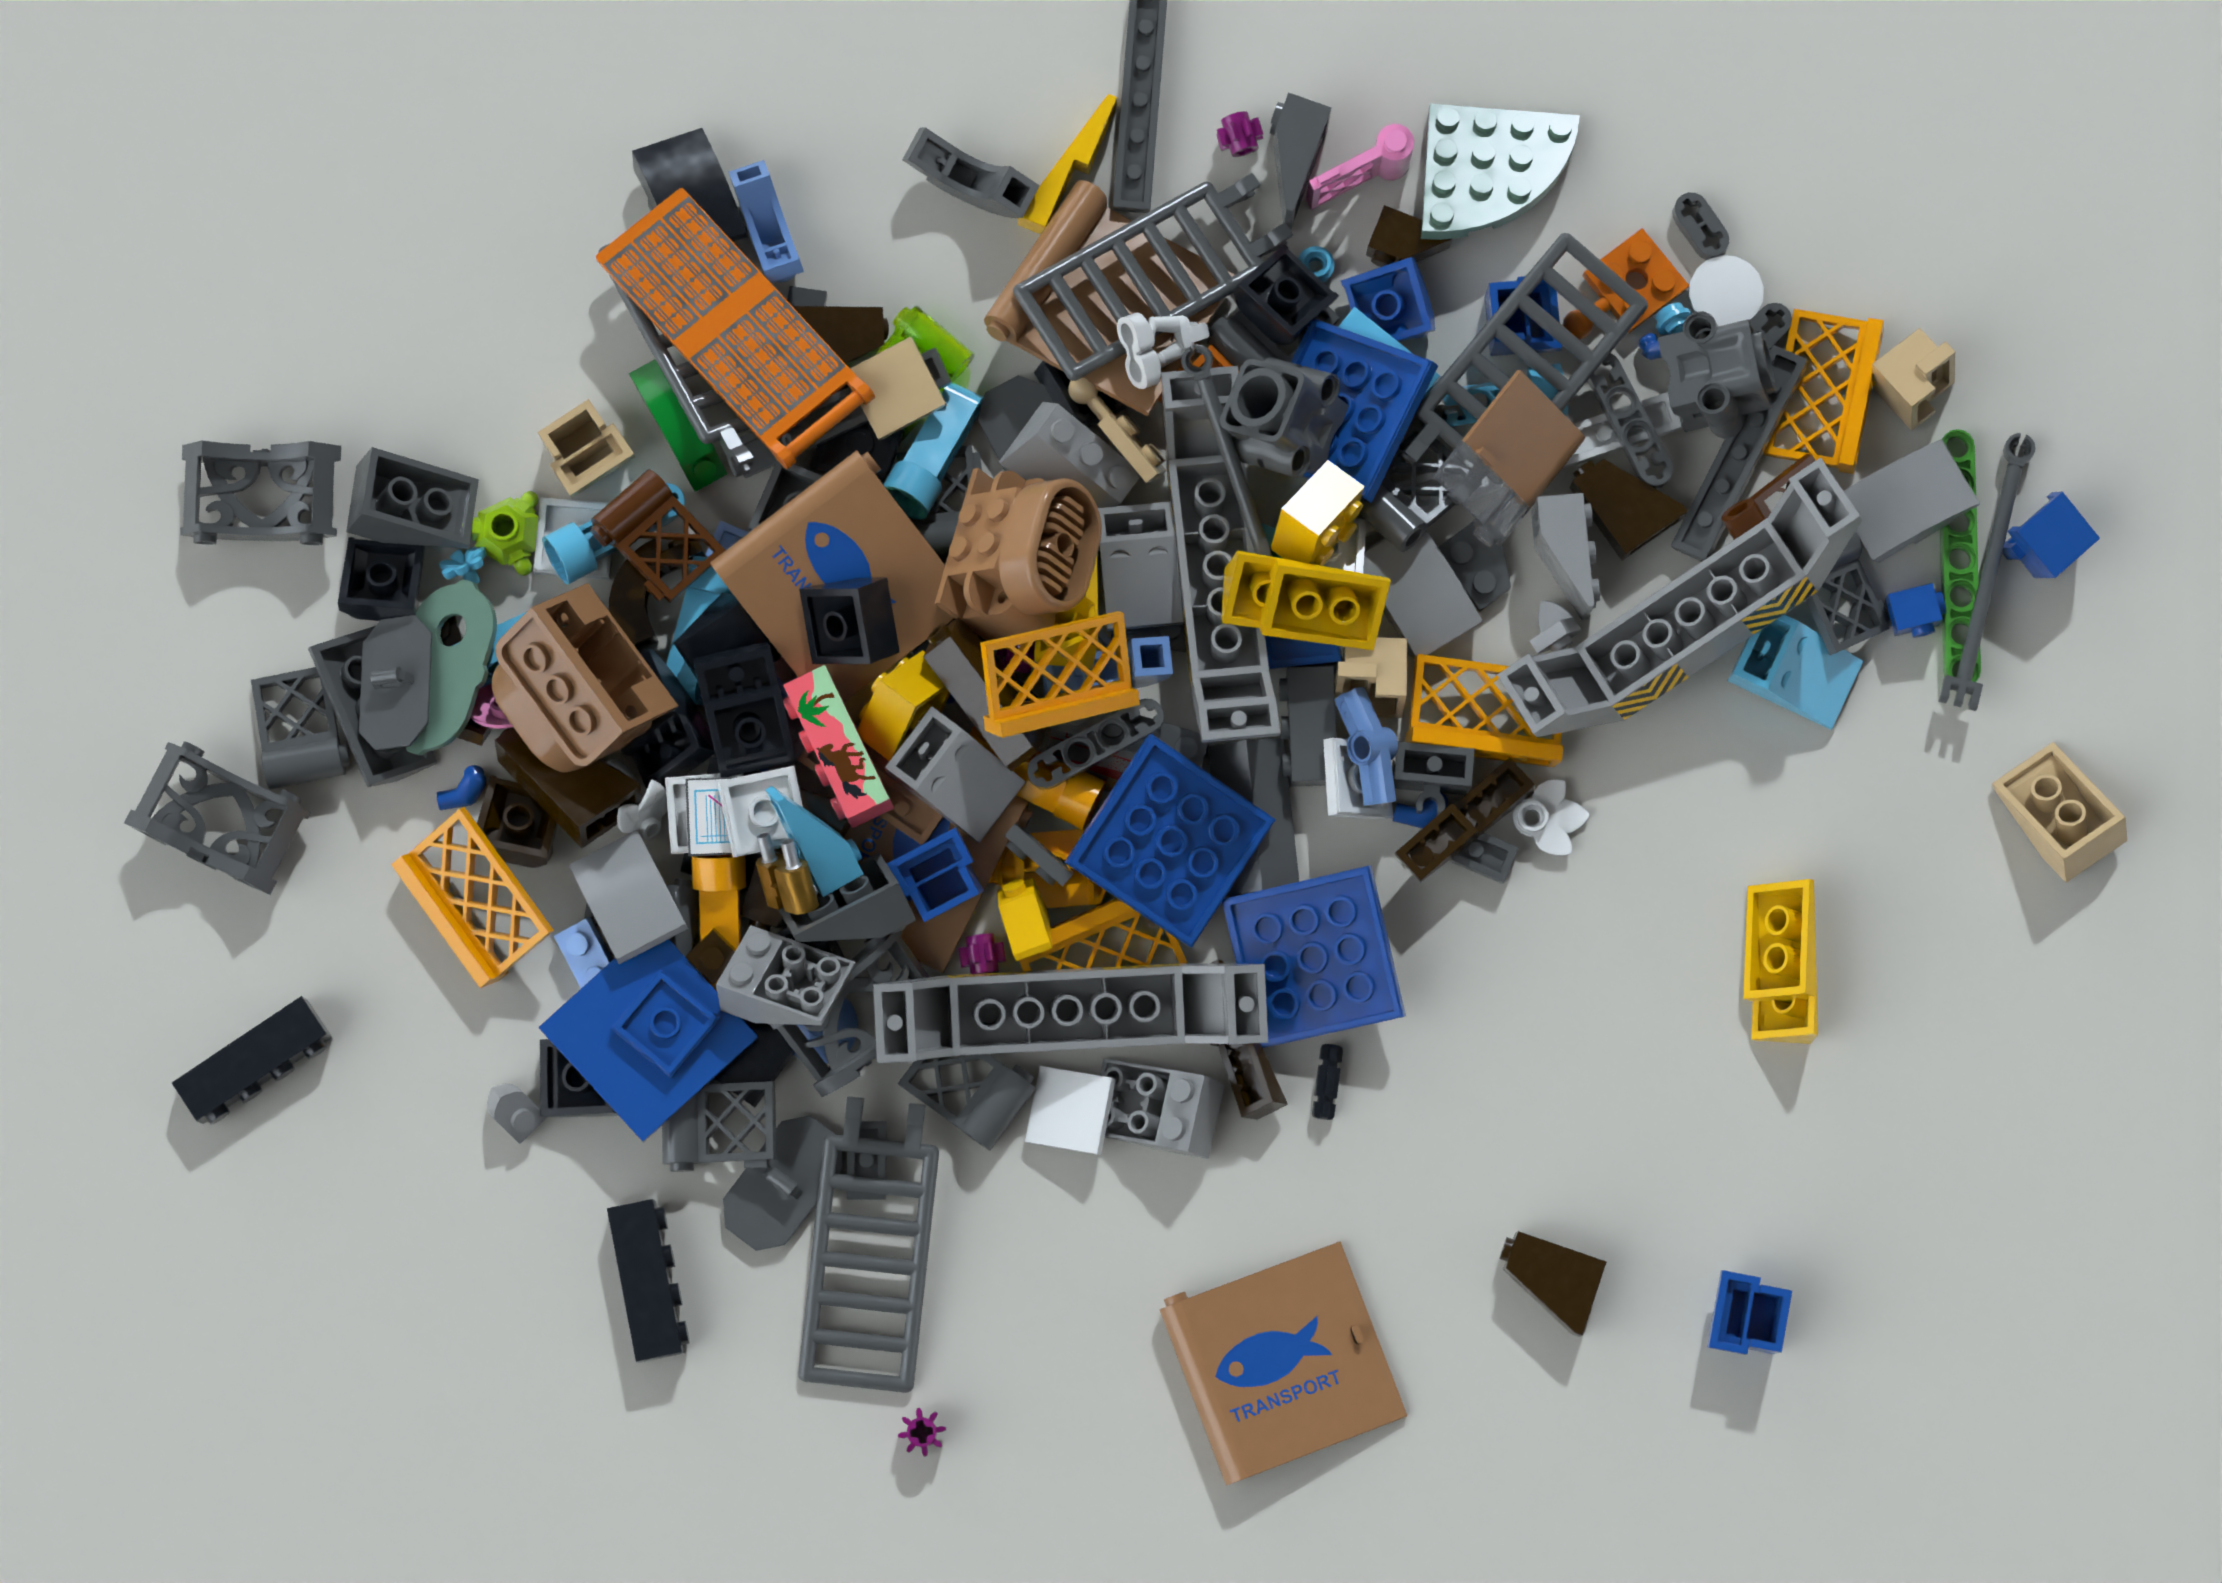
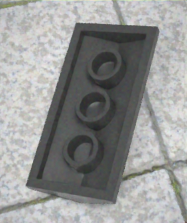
M375 626L308 648L367 787L397 782L437 763L433 751H428L422 756L408 752L406 747L376 751L359 733L363 642Z
M1282 738L1245 739L1208 746L1210 774L1276 819L1225 898L1299 882L1288 777H1283L1282 754H1285L1284 739Z

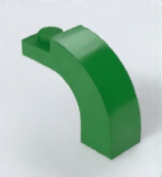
M656 359L630 372L629 375L664 435L694 492L727 475L728 473L712 443L704 444L699 440Z

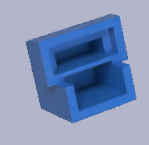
M1525 276L1517 277L1516 281L1489 283L1484 297L1487 322ZM1542 280L1529 297L1560 323L1557 291ZM1520 308L1505 324L1537 353L1558 352L1562 350V345ZM1496 337L1489 343L1490 356L1515 354Z
M2063 491L2051 492L2047 496L2049 502L2023 525L2013 526L2007 531L2011 537L2005 542L2002 554L2007 560H2020L2034 578H2056L2100 539Z
M957 827L887 863L905 897L911 896L924 922L984 892L970 864L974 860Z
M1721 1270L1707 1348L1747 1355L1748 1349L1769 1354L1782 1353L1792 1290L1760 1285L1761 1277Z

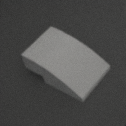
M1942 439L1904 456L1844 490L1862 518L1856 532L1872 560L1879 563L1911 543L1917 544L1980 505L1976 495Z
M1427 530L1420 540L1408 551L1400 552L1386 538L1364 551L1363 573L1386 577L1391 580L1383 613L1388 622L1393 624L1399 637L1407 638V651L1414 659L1417 654H1431L1483 622L1462 584Z
M638 830L569 864L618 964L688 929Z

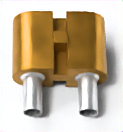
M764 832L757 835L762 857L756 861V866L767 906L778 910L784 907L785 912L792 914H805L815 910L819 906L817 900L818 892L813 884L807 861L798 858L794 840L785 839L781 841L780 844L783 854L775 853L770 833Z

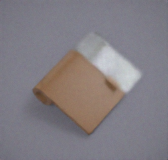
M1517 370L1433 477L1475 518L1472 521L1473 526L1476 528L1473 532L1475 537L1489 547L1494 543L1501 546L1534 505L1537 497L1542 495L1584 442L1585 436L1521 370Z

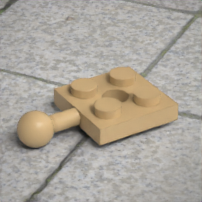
M1080 378L1076 381H1070L1068 391L1072 400L1079 404L1088 405L1100 420L1097 425L1146 483L1157 480L1166 472L1162 465L1166 461L1164 456L1152 443L1149 445L1143 443L1138 437L1141 429L1128 414L1123 416L1119 413H1113L1101 397L1098 396L1099 390L1088 379Z

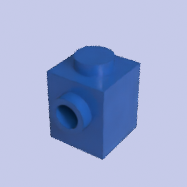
M1933 583L1890 593L1885 599L1894 637L1911 632L1913 638L1932 634L1935 632L1934 627L1939 626L1943 620L1942 615L1947 613L1943 594L1941 591L1935 593Z

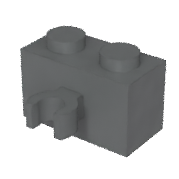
M1398 742L1393 776L1395 789L1423 791L1416 800V813L1422 814L1423 803L1427 800H1433L1437 804L1438 816L1445 809V800L1440 792L1466 795L1470 792L1475 749Z

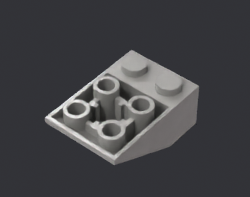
M1583 493L1538 496L1531 510L1534 549L1580 619L1587 620L1592 609L1596 608V602L1600 601L1598 578L1592 579L1591 576L1592 564H1596L1595 542L1588 541L1587 536L1589 526H1592L1591 504H1584Z
M1172 501L1098 508L1102 527L1098 554L1105 614L1116 611L1123 612L1126 630L1183 624ZM1113 623L1107 624V631H1113Z
M933 707L928 710L885 767L886 773L890 778L978 843L982 841L1026 783L967 732Z
M750 925L716 984L720 1010L754 1023L822 1025L856 964L849 959Z
M1107 1058L1103 1059L1100 1076L1116 1079L1105 1133L1106 1138L1209 1159L1225 1083L1200 1074Z

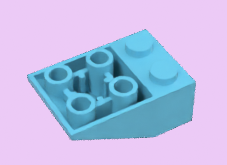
M1782 615L1746 640L1727 681L1832 730L1862 666L1863 660L1845 649L1829 655L1821 634L1787 615Z

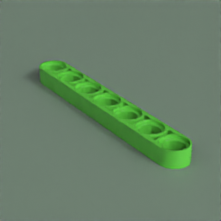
M1951 430L1944 435L1942 440L1945 445L1952 438H1958L1965 443L1966 454L1959 458H1953L1976 495L1974 440L1964 430ZM1977 507L1964 514L1969 523L1967 530L1955 532L1950 528L1949 524L1940 529L1941 592L1947 612L1942 615L1944 677L1945 675L1953 676L1952 667L1956 662H1960L1964 644H1958L1952 639L1951 629L1958 624L1969 627L1979 586ZM1953 550H1963L1967 553L1970 560L1967 568L1960 570L1950 564L1949 554ZM1963 587L1970 593V603L1967 606L1958 607L1952 603L1950 592L1953 588ZM1980 648L1973 672V682H1977L1981 673Z

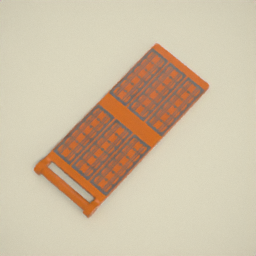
M683 188L675 191L596 255V260L765 444L785 469L788 470L797 462L795 459L862 403L867 405L875 399V395L869 386L855 375ZM846 384L851 388L852 393L787 446L778 441Z

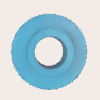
M1312 246L1303 250L1299 255L1298 259L1306 267H1308L1311 261L1315 260L1322 264L1323 268L1313 273L1323 283L1332 276L1334 259L1325 248Z
M1682 303L1669 304L1656 314V329L1661 335L1683 332L1684 321L1692 313L1688 308H1684Z

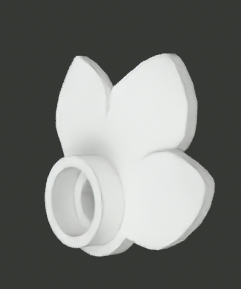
M651 780L639 805L626 804L619 807L617 814L619 830L623 833H631L638 830L643 841L655 837L661 828L662 816L668 811L666 788L659 782Z
M1547 780L1537 786L1532 798L1525 799L1516 806L1513 812V824L1521 834L1533 837L1541 851L1556 856L1568 855L1572 853V844L1568 834L1580 828L1590 815L1578 803L1564 799L1566 794V783L1564 780ZM1529 811L1535 812L1539 818L1538 823L1534 825L1528 824L1525 821V814Z

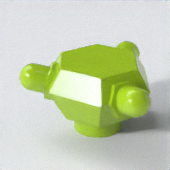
M527 491L520 499L515 498L514 500L509 497L479 511L478 517L473 519L471 537L472 541H475V547H485L488 556L503 566L506 564L509 566L513 565L516 572L521 576L528 575L532 570V564L528 557L532 556L531 553L536 548L539 516L534 514L536 512L534 508L539 501L538 495L533 491Z

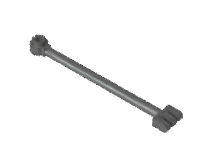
M1194 345L1196 352L1203 354L1205 357L1204 365L1197 367L1192 363V356L1195 352L1191 347H1188L1182 355L1181 363L1183 369L1187 373L1194 375L1195 381H1197L1256 554L1273 557L1232 436L1220 425V417L1223 410L1210 372L1213 364L1212 352L1203 345Z
M2021 433L2010 436L2003 448L2004 457L2008 461L2007 470L1957 677L1945 675L1938 700L1941 703L1946 704L1950 696V690H1954L1956 695L1953 706L1962 707L1965 693L1971 695L1968 710L1976 711L1979 704L1983 684L1973 682L1972 677L2022 469L2031 460L2036 449L2035 442L2027 434L2020 446L2024 451V456L2016 457L2011 451L2013 447L2018 446Z

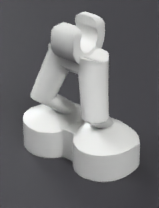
M1137 312L1121 317L1117 322L1118 337L1127 353L1125 360L1126 372L1131 383L1139 389L1157 385L1160 381L1161 367L1163 368L1182 358L1184 351L1188 347L1195 350L1194 342L1209 337L1206 323L1197 324V322H1189V319L1183 315L1149 317L1147 321L1142 314ZM1156 332L1174 333L1176 339L1174 343L1159 353L1152 349L1155 344Z

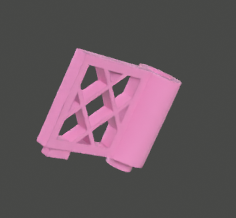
M1401 124L1387 125L1380 130L1375 147L1309 180L1306 201L1310 209L1312 210L1376 176L1392 181L1403 177L1409 169L1414 148V138L1410 130Z

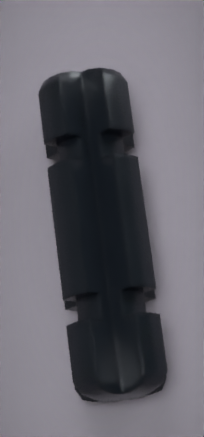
M1322 1044L1320 1048L1319 1060L1323 1061L1322 1065H1318L1314 1096H1318V1099L1313 1101L1312 1116L1317 1119L1333 1120L1335 1116L1336 1104H1332L1333 1099H1337L1341 1068H1337V1064L1342 1062L1343 1048L1339 1045Z

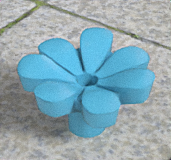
M471 547L466 550L465 554L460 549L456 550L450 555L451 560L446 559L439 563V567L442 570L441 573L446 579L462 576L463 580L478 584L481 580L476 570L484 565L482 559L487 555L485 547Z

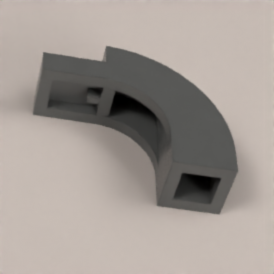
M926 127L918 129L902 161L927 176L926 180L950 195L982 210L1009 218H1023L1040 186L1011 166L988 164L964 153Z

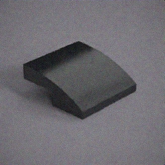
M743 1019L759 1038L714 1079L721 1084L774 1082L795 1052L778 1029L773 1030L767 1023H754ZM765 1090L752 1091L744 1101L755 1108L765 1095ZM733 1092V1093L736 1094L737 1096H739V1094H740L741 1092Z

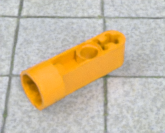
M973 726L969 735L1000 760L976 726ZM1040 751L1013 770L1026 782L1017 793V796L1053 813V816L1082 830L1093 815L1106 786V781L1084 771L1052 789H1038L1030 782L1027 772L1030 761L1036 755L1042 753ZM1060 761L1051 766H1046L1044 762L1038 764L1039 771L1034 776L1037 779L1043 777L1048 782L1053 779L1051 772L1060 766L1062 767L1063 774L1071 770Z
M732 855L691 856L692 888L699 890L700 941L715 928L737 949L742 941L740 889L747 887L746 855L734 858ZM701 973V975H702V976L711 984V986L717 991V989H716V984H717L718 980H717L714 984H712V983Z

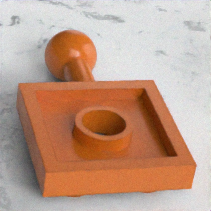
M1643 228L1600 259L1625 282L1626 275L1631 272L1640 273L1645 278L1646 286L1642 289L1634 290L1646 299L1648 307L1628 331L1629 334L1684 293L1690 286ZM1588 269L1584 271L1583 278L1600 297L1594 304L1604 313L1610 310L1619 319L1630 305ZM1573 310L1564 317L1562 325L1581 340L1591 333L1593 322L1579 310Z

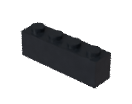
M300 996L173 1081L172 1085L195 1120L202 1124L208 1121L212 1125L225 1118L230 1113L228 1107L240 1099L245 1103L259 1095L263 1091L260 1086L270 1079L274 1078L275 1081H279L295 1070L293 1064L304 1056L309 1060L322 1053L327 1048L325 1042L333 1037L309 1001Z
M650 1199L607 1208L636 1362L641 1363L685 1354L684 1345L690 1344L686 1321L679 1322L676 1308L677 1306H682L683 1303L679 1283L672 1284L669 1268L675 1267V1260L671 1244L664 1245L662 1230L668 1229L664 1206L657 1207L656 1201Z

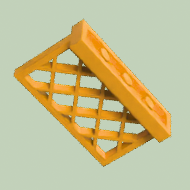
M1799 309L1793 310L1785 350L1793 353L1795 343L1797 342L1801 348L1794 352V354L1799 356L1806 354L1816 370L1802 378L1796 388L1808 406L1792 417L1785 410L1783 416L1786 421L1780 425L1778 423L1764 451V456L1797 461L1805 454H1812L1815 461L1822 458L1827 467L1838 468L1840 472L1855 475L1873 387L1872 364L1879 358L1884 333L1883 320L1868 318V321ZM1800 320L1817 323L1823 334L1805 345L1798 335ZM1824 324L1832 325L1834 327L1828 330ZM1843 328L1859 330L1857 343L1842 351L1832 336ZM1828 339L1838 355L1820 366L1810 350ZM1854 352L1853 362L1851 363L1847 356ZM1843 360L1850 370V377L1835 387L1825 371ZM1820 375L1831 391L1813 402L1802 386ZM1847 388L1844 400L1840 392ZM1835 396L1842 405L1843 411L1841 416L1828 424L1817 407ZM1813 411L1823 427L1805 438L1795 422ZM1839 425L1838 435L1836 436L1832 429ZM1788 426H1791L1801 441L1789 450L1774 447L1776 434ZM1828 432L1836 444L1833 457L1817 455L1810 443ZM1805 447L1809 453L1799 452V450Z
M1116 611L980 643L989 715L983 716L985 731L1004 738L1140 705L1139 692L1137 689L1132 688L1123 612ZM1113 623L1114 637L1105 648L1094 638L1103 625ZM1076 632L1083 637V640L1071 656L1060 646L1069 633ZM1042 640L1049 647L1038 664H1036L1025 654L1034 641ZM1092 644L1102 652V655L1093 669L1089 670L1079 661ZM1007 648L1014 653V656L1002 672L995 667L994 650ZM1056 652L1068 660V663L1057 679L1045 670ZM1111 659L1117 664L1119 680L1106 683L1098 676ZM1022 660L1034 668L1023 687L1010 678ZM1075 667H1077L1088 676L1078 690L1072 691L1064 684ZM1043 675L1053 685L1044 698L1037 699L1030 691L1040 676ZM1006 683H1008L1019 693L1010 706L1000 708L999 694ZM1026 697H1027L1029 700H1031V701L1024 702V700L1026 699Z
M1423 654L1415 656L1409 730L1406 732L1405 742L1475 749L1474 757L1505 761L1510 757L1515 763L1552 768L1559 764L1563 758L1562 732L1552 734L1551 739L1536 737L1526 721L1522 719L1511 705L1513 703L1512 698L1507 700L1494 684L1499 679L1497 674L1509 666ZM1424 665L1439 667L1447 677V680L1435 690H1432L1423 679ZM1449 668L1459 669V671L1453 674ZM1465 671L1476 672L1485 683L1472 695L1466 691L1457 679ZM1486 673L1496 674V676L1490 679ZM1449 683L1456 688L1465 700L1451 712L1436 695ZM1487 688L1490 689L1502 704L1501 707L1488 717L1474 700L1475 697ZM1423 689L1427 696L1421 700ZM1429 699L1433 701L1444 715L1436 724L1419 722L1420 706ZM1467 704L1482 721L1473 729L1463 728L1453 716ZM1504 709L1507 710L1519 725L1510 734L1500 733L1491 722V719ZM1448 720L1452 726H1446L1441 724ZM1485 725L1489 729V731L1479 729ZM1521 730H1523V732H1524L1527 736L1516 735V734H1517L1518 732H1520Z
M465 807L458 809L408 854L400 856L391 864L479 988L500 981L509 973L508 970L554 931ZM459 822L468 832L467 846L452 843L453 827ZM431 846L443 848L441 868L432 867L423 854ZM452 850L467 853L465 872L450 870ZM476 854L484 855L490 862L489 876L474 874ZM450 877L465 879L464 899L456 898L450 892ZM474 881L489 883L488 903L473 901ZM498 885L508 887L513 894L512 907L497 905ZM472 907L487 910L486 930L476 928L471 921ZM496 912L511 914L510 934L495 931ZM520 916L529 917L539 930L531 938L519 936ZM494 938L510 941L509 957L503 962L500 961L494 952ZM523 943V945L520 948H518V944Z
M1115 898L1051 926L1052 949L1019 960L1023 971H1032L1029 963L1045 957L1058 962L1055 970H1060L1062 964L1073 969L1083 968L1064 960L1070 945L1078 941L1093 947L1085 968L1091 967L1097 949L1118 957L1114 967L1120 966L1123 959L1138 965H1150L1158 943L1172 948L1178 963H1187V960L1175 937L1165 931L1170 943L1160 940L1163 929L1160 927L1155 937L1135 930L1140 914ZM1133 918L1130 927L1120 924ZM1113 926L1128 931L1120 953L1099 945L1105 930ZM1098 933L1095 943L1085 939ZM1133 934L1153 941L1145 962L1125 955ZM1063 948L1060 958L1050 955Z

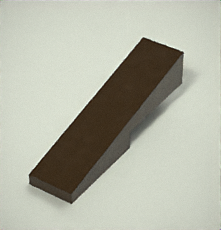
M1509 757L1455 805L1451 803L1397 850L1395 856L1421 883L1516 808L1523 800L1530 797L1535 791V784Z
M1216 960L1210 964H1224L1223 960ZM1260 1043L1210 1044L1219 1048L1241 1117L1258 1120L1288 1105Z

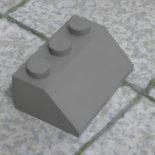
M1050 402L1041 403L998 462L1008 471L1011 470L1025 480L1042 478L1044 481L1061 478L1075 480L1090 492L1098 508L1120 505L1140 478L1137 471L1123 456L1062 406Z

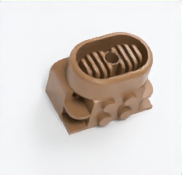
M979 468L973 469L934 604L955 619L959 617L973 632L986 641L1053 626L1057 612L1068 611L1078 605L1085 596L1089 586L1102 532L1099 510L1090 492L1079 482L1067 478L1044 481L1042 478L1025 480L1010 470L999 472L993 479Z
M588 583L531 607L496 644L495 652L499 665L492 676L494 698L503 714L531 752L545 765L559 772H571L581 769L624 748L634 738L644 734L651 727L654 719L678 707V704Z

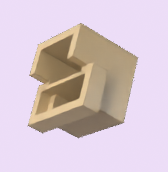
M1919 328L1872 364L1873 390L1912 431L1935 413V409L1929 402L1955 383L1956 352L1946 341L1937 347L1923 330Z
M589 399L537 432L544 446L554 459V462L549 464L571 498H574L635 458L633 451L614 423L606 426Z
M1377 637L1374 651L1344 647L1343 662H1338L1334 683L1335 699L1354 688L1364 687L1377 717L1402 718L1407 697V638Z

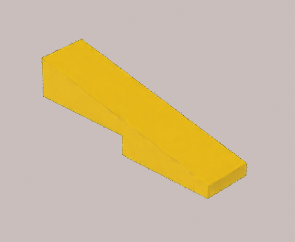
M1108 94L1041 183L1023 218H1018V226L1041 234L1057 211L1074 169L1089 175L1117 109L1116 96Z

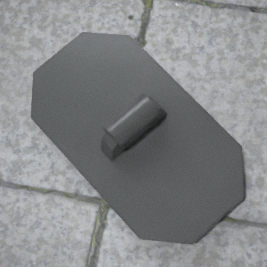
M1018 375L985 392L978 421L999 461L1041 403H1053L1043 384Z
M416 615L380 620L363 642L359 733L376 751L411 746L429 724L432 632Z
M811 1115L781 1121L776 1128L777 1160H769V1168L745 1169L723 1198L725 1228L755 1251L785 1245L817 1203L824 1138L829 1134L835 1133ZM766 1142L759 1152H766ZM838 1150L836 1174H839L843 1169V1157L840 1150Z

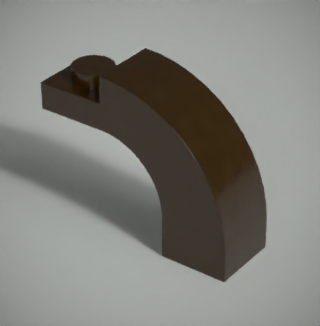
M656 539L646 542L634 552L640 558H655ZM673 540L668 544L669 549L661 550L660 559L683 560V541ZM688 541V560H693L694 556L706 557L700 542ZM626 559L614 578L608 608L636 649L641 650L659 641L648 616L647 605L650 593L643 586L648 580ZM647 565L655 573V565ZM660 566V579L682 567Z

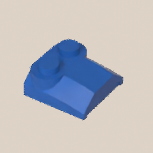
M1410 257L1341 280L1351 310L1354 307L1357 308L1398 342L1411 338H1422L1428 333L1436 331L1431 302L1423 275L1415 258Z

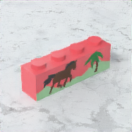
M823 665L784 684L783 686L788 694V697L783 699L784 706L791 720L798 717L804 730L798 732V735L807 753L815 751L820 761L814 768L823 787L831 784L836 797L831 799L830 802L839 820L847 818L851 827L855 828L894 809L826 666Z

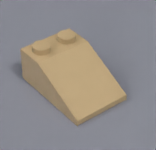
M2054 742L1992 783V788L2041 857L2066 883L2127 842L2126 817Z

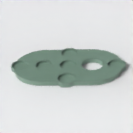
M461 579L456 584L447 585L434 591L423 601L416 612V616L432 632L429 724L414 743L406 747L408 752L422 756L428 751L445 747L462 733L471 717L479 689L486 683L489 674L487 663L497 632L496 613L491 601L479 591L477 584L468 580ZM453 616H462L466 623V633L463 639L454 646H445L440 636L443 624Z

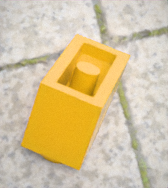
M1034 878L1025 881L1023 879H1016L1005 884L1002 889L997 890L998 907L1015 960L1019 961L1052 949L1050 916Z

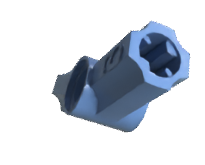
M1354 688L1341 694L1334 701L1350 735L1347 740L1348 756L1352 762L1359 765L1364 806L1395 802L1396 794L1391 760L1398 751L1397 737L1393 730L1381 726L1365 688Z

